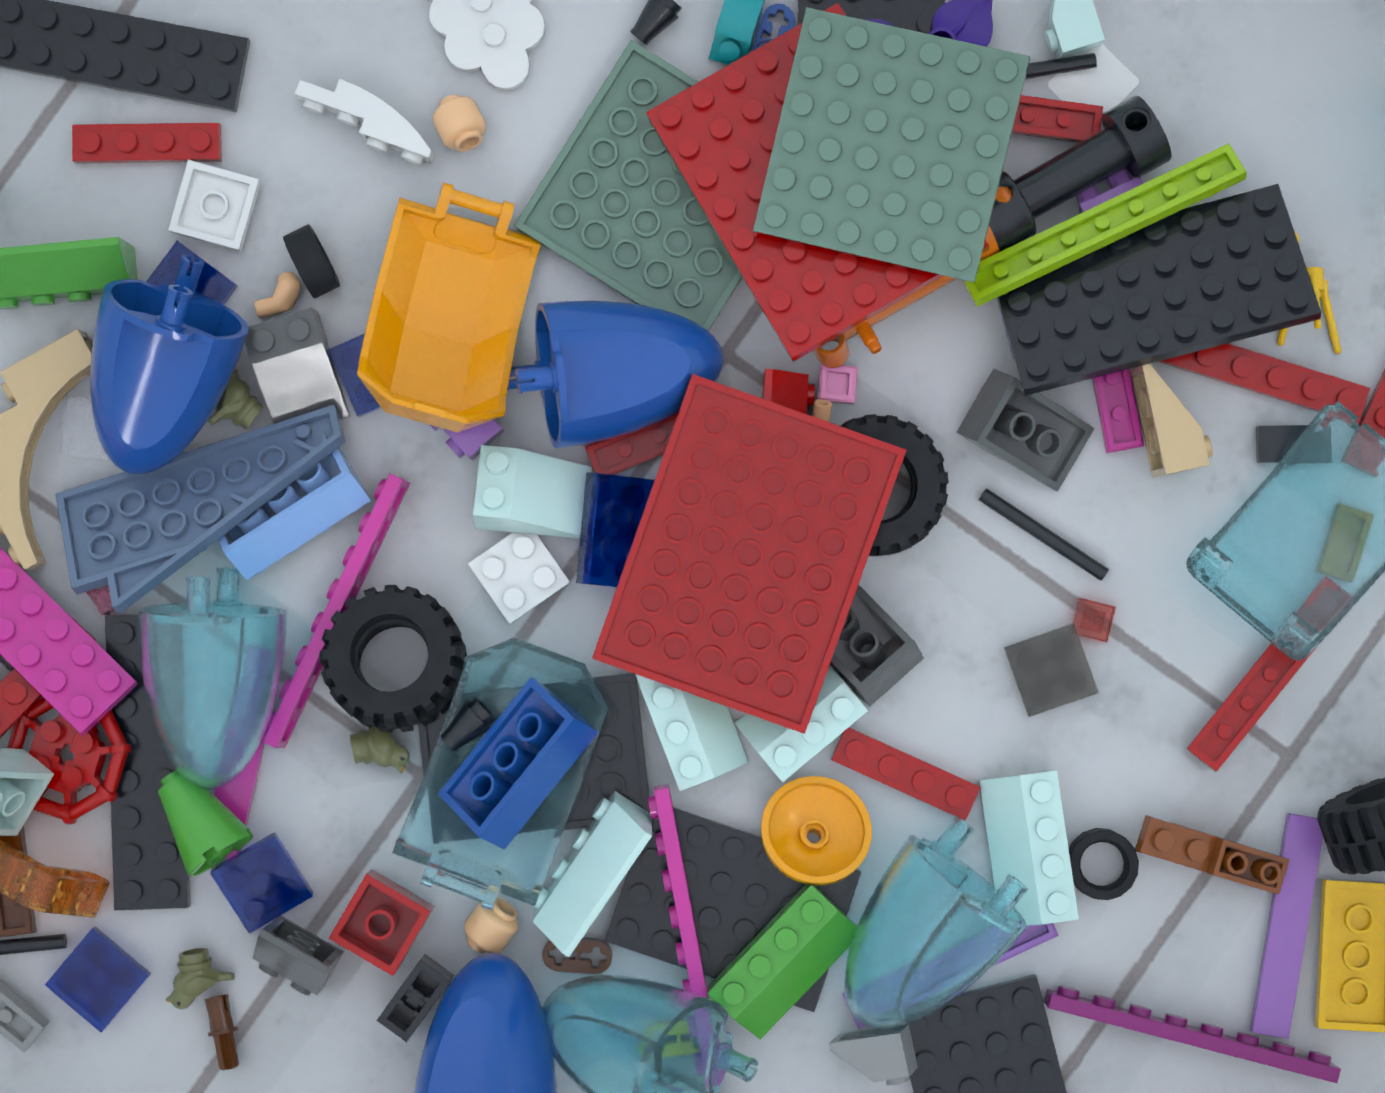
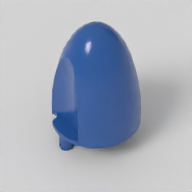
M181 255L174 284L155 285L142 280L122 279L109 282L103 290L97 314L91 357L90 391L92 412L97 435L104 452L116 467L127 473L146 474L156 471L174 460L195 439L218 405L234 372L249 331L246 321L236 312L211 298L198 294L196 288L205 262L196 257L192 270L189 271L192 255Z
M595 300L538 303L535 315L537 360L534 361V365L511 367L510 377L516 376V379L509 380L507 391L517 389L519 394L540 391L544 404L545 421L554 448L584 445L638 431L679 413L692 374L714 382L719 378L724 363L723 351L714 335L707 329L686 317L663 309L639 304Z
M487 953L472 959L455 976L445 991L429 1028L421 1055L414 1093H557L554 1055L545 1014L532 983L515 961L502 954Z

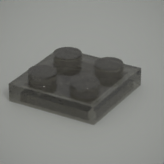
M1074 623L1004 647L1029 717L1099 693Z

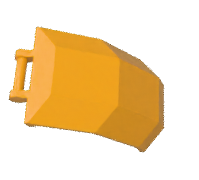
M445 182L442 183L435 208L399 197L374 290L357 368L358 377L384 412L457 433L504 416L518 328L534 265L541 246L540 242L528 235L508 230L514 210V203L505 200L502 203L458 191L454 189V185ZM449 203L497 217L496 225L494 227L447 213Z

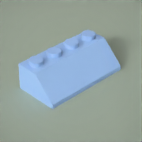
M338 447L220 537L218 541L227 558L243 577L248 580L256 574L263 572L287 554L294 552L318 534L327 531L332 525L349 514L358 511L363 505L370 502L371 499L360 478L340 447Z

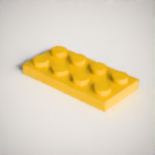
M1322 879L1314 1025L1318 1029L1385 1032V882Z

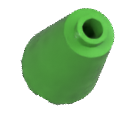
M180 769L160 781L163 786L158 790V794L184 868L190 877L192 875H200L226 860L225 856L234 849L238 852L254 837L250 829L190 771L182 774Z

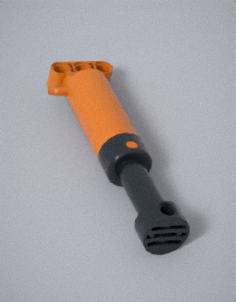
M1135 95L1102 113L1101 118L1104 130L1014 180L1006 172L1002 171L986 236L989 250L982 254L980 261L1034 236L1037 231L1035 218L1125 168L1134 178H1140L1170 161L1172 154L1168 139L1148 104L1140 96ZM947 276L939 278L831 340L839 343L835 349L824 350L822 349L824 345L813 350L814 355L827 368L839 367L849 357V348L846 340L859 334L871 353L877 354L881 351L882 347L871 326L956 279Z

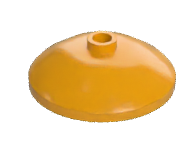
M807 776L786 783L772 795L762 815L760 833L768 858L780 872L800 883L828 885L847 878L862 864L870 848L872 825L864 803L848 786L827 777ZM815 833L819 837V841L816 843L810 842L807 839V834Z

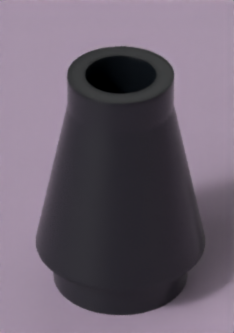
M648 0L630 32L647 46L653 38L679 18L677 14L682 7L674 0Z
M475 697L471 702L466 701L447 729L440 735V738L447 747L456 752L461 746L491 728L490 724L496 720V717L480 699Z

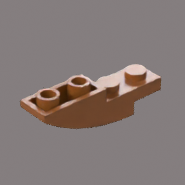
M1145 815L1135 851L1278 895L1290 860Z

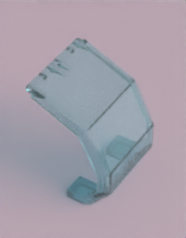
M1339 401L1334 405L1327 404L1319 411L1270 475L1210 541L1204 537L1196 545L1186 562L1189 573L1198 582L1293 660H1303L1385 572V438L1366 423L1361 427L1358 426L1356 421L1359 417Z

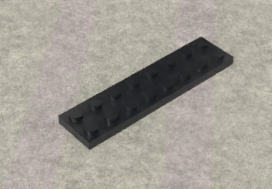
M0 0V68L237 112L250 46L248 38L49 0Z
M181 613L105 616L106 652L138 684L111 709L127 744H131L132 752H128L116 791L118 797L114 802H111L114 911L188 908L191 906L190 876L184 868L158 794V790L163 786L160 781L165 776L180 769L182 774L186 772Z

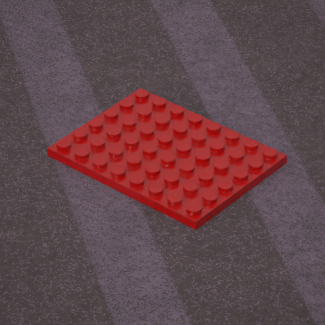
M839 3L824 10L846 16ZM803 23L646 112L656 133L793 362L943 277L934 273L753 231ZM986 240L982 254L989 250V245Z
M692 374L592 659L805 734L907 450Z

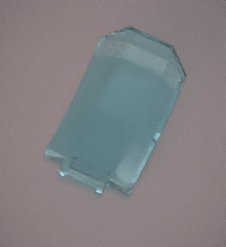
M514 637L467 657L430 762L392 852L426 866L420 884L432 887L434 884L482 902V907L493 910L499 893L533 906L536 905L609 709L585 663ZM530 677H533L575 709L599 733L504 850L479 838L438 795L439 791L487 731L461 746L456 752L447 747L441 740L440 735L447 729L466 701L471 702L475 697L480 699L490 709L497 720Z

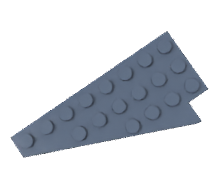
M330 405L181 453L167 465L150 473L131 474L122 472L57 493L56 500L71 589L78 595L108 585L112 608L117 613L125 611L345 443L340 415L336 406Z

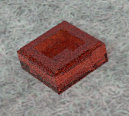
M1078 598L1070 634L1107 642L1116 607Z

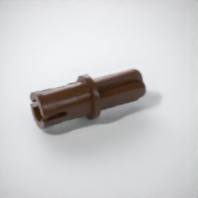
M225 994L204 999L211 1032H208V1036H213L219 1068L220 1070L236 1068L239 1065L233 1031H237L238 1028L233 1025L229 996Z

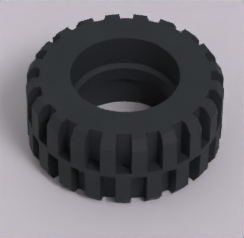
M870 414L844 422L840 425L841 427L907 450L902 463L907 469L911 481L909 499L898 514L889 519L881 520L869 556L891 555L911 548L916 543L922 541L929 534L930 530L937 525L942 516L940 515L942 509L947 502L948 494H946V488L949 480L948 472H945L944 458L941 452L936 450L932 444L934 441L928 434L924 435L917 429V425L910 421L904 422L899 420L897 416H876V414Z
M385 585V591L379 592L375 587L364 590L365 597L358 601L354 596L345 602L348 608L342 614L336 611L330 620L334 625L331 630L325 629L321 639L325 643V649L320 650L319 662L324 667L321 674L334 700L362 725L369 728L374 726L382 732L392 733L393 729H400L402 732L413 731L414 725L421 723L425 727L434 722L432 716L439 711L444 714L450 708L448 702L452 696L458 697L462 689L460 680L461 678H466L467 672L465 657L467 656L466 645L451 615L445 607H442L429 594L424 596L418 589L409 586L405 590H400L397 585ZM405 627L416 631L424 639L428 649L427 664L419 678L411 685L397 691H380L368 684L362 675L360 662L362 653L369 641L378 633L390 628Z
M1379 778L1370 781V783L1356 786L1347 792L1340 793L1334 799L1326 801L1319 808L1317 821L1334 867L1344 874H1370L1374 871H1385V778Z

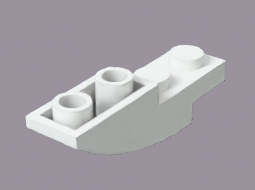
M340 78L335 92L299 80L295 95L303 102V108L317 114H323L324 109L338 114L337 120L357 127L358 123L361 122L362 125L359 133L363 139L367 140L366 146L383 153H387L388 148L402 153L400 158L416 165H421L423 160L433 163L435 156L421 135L394 108L377 96Z

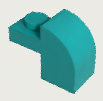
M766 0L724 1L708 59L729 65L749 54Z

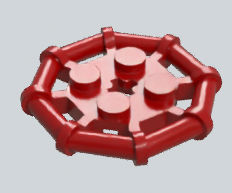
M41 698L14 724L7 748L22 749L29 727L35 732L29 754L52 771L54 775L33 810L61 819L67 825L75 824L79 817L108 801L114 802L118 797L116 791L128 752H132L131 744H127L112 710L82 736L59 713L57 718L42 724L37 717L53 709V707L44 698ZM100 723L112 746H105L104 742L99 740L97 726ZM69 744L70 752L74 754V759L67 760L64 763L61 751ZM112 754L105 779L103 780L100 775L106 755ZM91 784L96 788V792L77 802V792L82 790L81 788ZM48 789L61 792L64 796V804L43 798L42 796Z

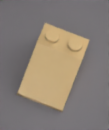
M1146 364L1130 370L1152 478L1210 465L1209 458L1213 457V449L1209 436L1203 435L1201 426L1152 365Z

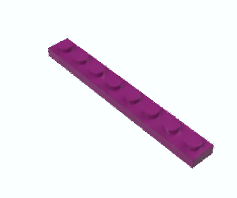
M1059 985L1057 991L1048 988L1043 1003L1049 1009L1338 1084L1341 1069L1330 1062L1331 1056L1320 1052L1309 1051L1308 1056L1294 1053L1295 1047L1285 1043L1273 1041L1272 1047L1259 1044V1037L1247 1033L1238 1032L1237 1037L1223 1034V1028L1216 1025L1202 1023L1201 1028L1187 1025L1188 1019L1166 1013L1165 1019L1152 1016V1010L1135 1004H1130L1129 1009L1115 1006L1116 1000L1101 995H1094L1093 1000L1079 997V990Z

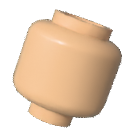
M449 95L440 101L439 107L433 114V124L446 147L464 152L477 147L482 142L483 135L486 132V122L477 103L472 98Z
M501 898L484 899L479 902L464 923L469 946L479 953H499L504 950L519 929L518 913L515 908Z

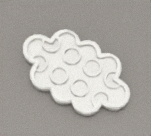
M430 0L432 1L429 10L430 23L436 32L446 37L444 44L445 53L454 67L465 72L482 69L489 84L500 90H513L525 82L530 71L529 58L526 52L538 46L545 33L543 16L531 4L533 0Z

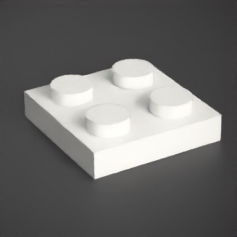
M188 160L168 230L172 233L241 252L261 181L253 177Z
M513 532L468 563L509 624L570 583L568 577L537 534Z

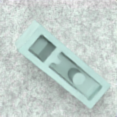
M1051 0L1047 22L1048 30L1044 31V36L1049 51H1055L1057 59L1071 57L1099 48L1102 45L1105 37L1093 0Z

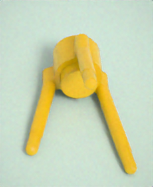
M1306 267L1319 307V299L1322 301L1334 352L1339 354L1341 353V346L1328 294V280L1324 279V269L1321 267ZM1321 319L1315 320L1314 327L1320 329L1322 325ZM1288 328L1279 330L1278 346L1284 345Z

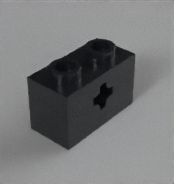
M424 954L376 1021L407 1043L455 975Z

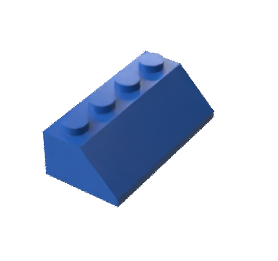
M530 677L439 791L438 795L479 838L505 850L599 732L570 705L535 678Z

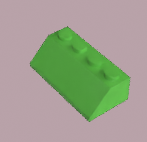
M119 237L0 248V309L18 308V302L32 301L34 306L55 304V298L69 297V302H87L92 300L91 295L103 294L104 287L109 282L122 279L138 280L135 247Z
M805 884L707 986V994L736 1022L761 1040L854 943L863 931L815 885Z

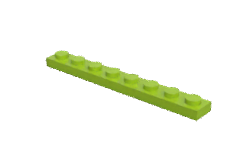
M1228 143L980 261L975 283L964 280L962 282L975 306L978 307L1246 180L1247 171Z

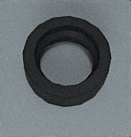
M309 224L283 236L288 253L314 299L340 287L335 270L317 235Z
M1094 828L1082 832L1072 841L1069 847L1073 883L1083 894L1097 900H1111L1122 896L1133 886L1138 876L1139 860L1135 848L1126 837L1110 829ZM1098 842L1114 845L1121 852L1124 861L1120 877L1115 882L1105 886L1094 885L1083 876L1080 868L1081 857L1084 851L1092 844Z

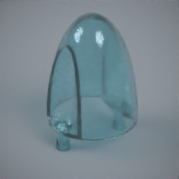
M230 567L216 568L217 600H214L213 603H210L211 577L189 576L186 577L187 603L150 605L138 609L141 669L148 706L156 733L164 751L176 770L193 785L205 789H216L225 786L239 776L251 761L271 718L283 667L287 610L271 606L243 604V601H239V571L235 567L232 569Z
M956 815L937 841L932 840L931 842L924 837L920 840L914 835L909 836L882 875L860 917L847 956L844 991L851 1014L868 1027L881 1029L903 1026L917 1021L945 1006L967 990L995 965L1027 929L1024 918L1014 906L1027 893L1028 888L1017 878L1008 874L1006 880L997 890L976 871L955 856L966 839L975 831L970 824Z
M588 976L574 979L557 987L546 998L542 1006L552 1055L568 1078L583 1093H718L726 1072L741 1078L745 1082H749L754 1078L758 1070L750 1066H758V1061L755 1058H750L733 1050V1035L726 1031L725 1028L729 1016L726 1009L718 1002L673 985L631 976Z

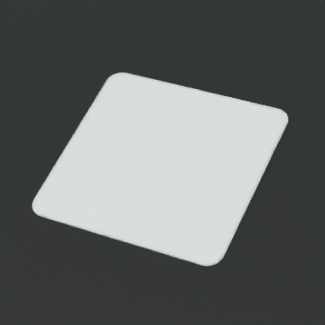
M1102 44L1099 48L1075 55L1095 53L1096 68L1059 73L1048 82L1049 89L1062 101L1104 106V113L1120 104L1139 84L1138 78Z

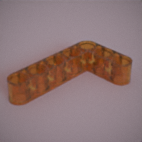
M0 840V893L35 911L90 918L96 917L110 884L107 879L88 871L46 866Z

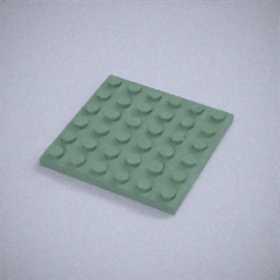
M806 7L753 231L975 283L1030 56Z
M630 40L517 219L514 227L632 302L681 315L709 331L741 281L742 276L646 114L650 109L693 86L698 81L638 43Z

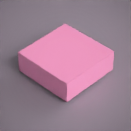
M820 364L817 400L824 399L835 403L854 404L857 367L841 365L836 368H827Z

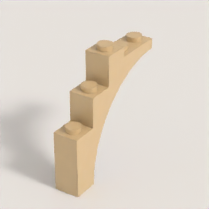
M79 329L0 372L5 380L1 384L4 393L12 403L17 402L16 406L0 414V535L5 534L11 545L8 548L10 557L14 563L16 562L20 567L23 566L24 570H35L46 564V560L35 537L29 509V478L35 449L44 426L60 401L82 379L91 374L93 344L87 333Z

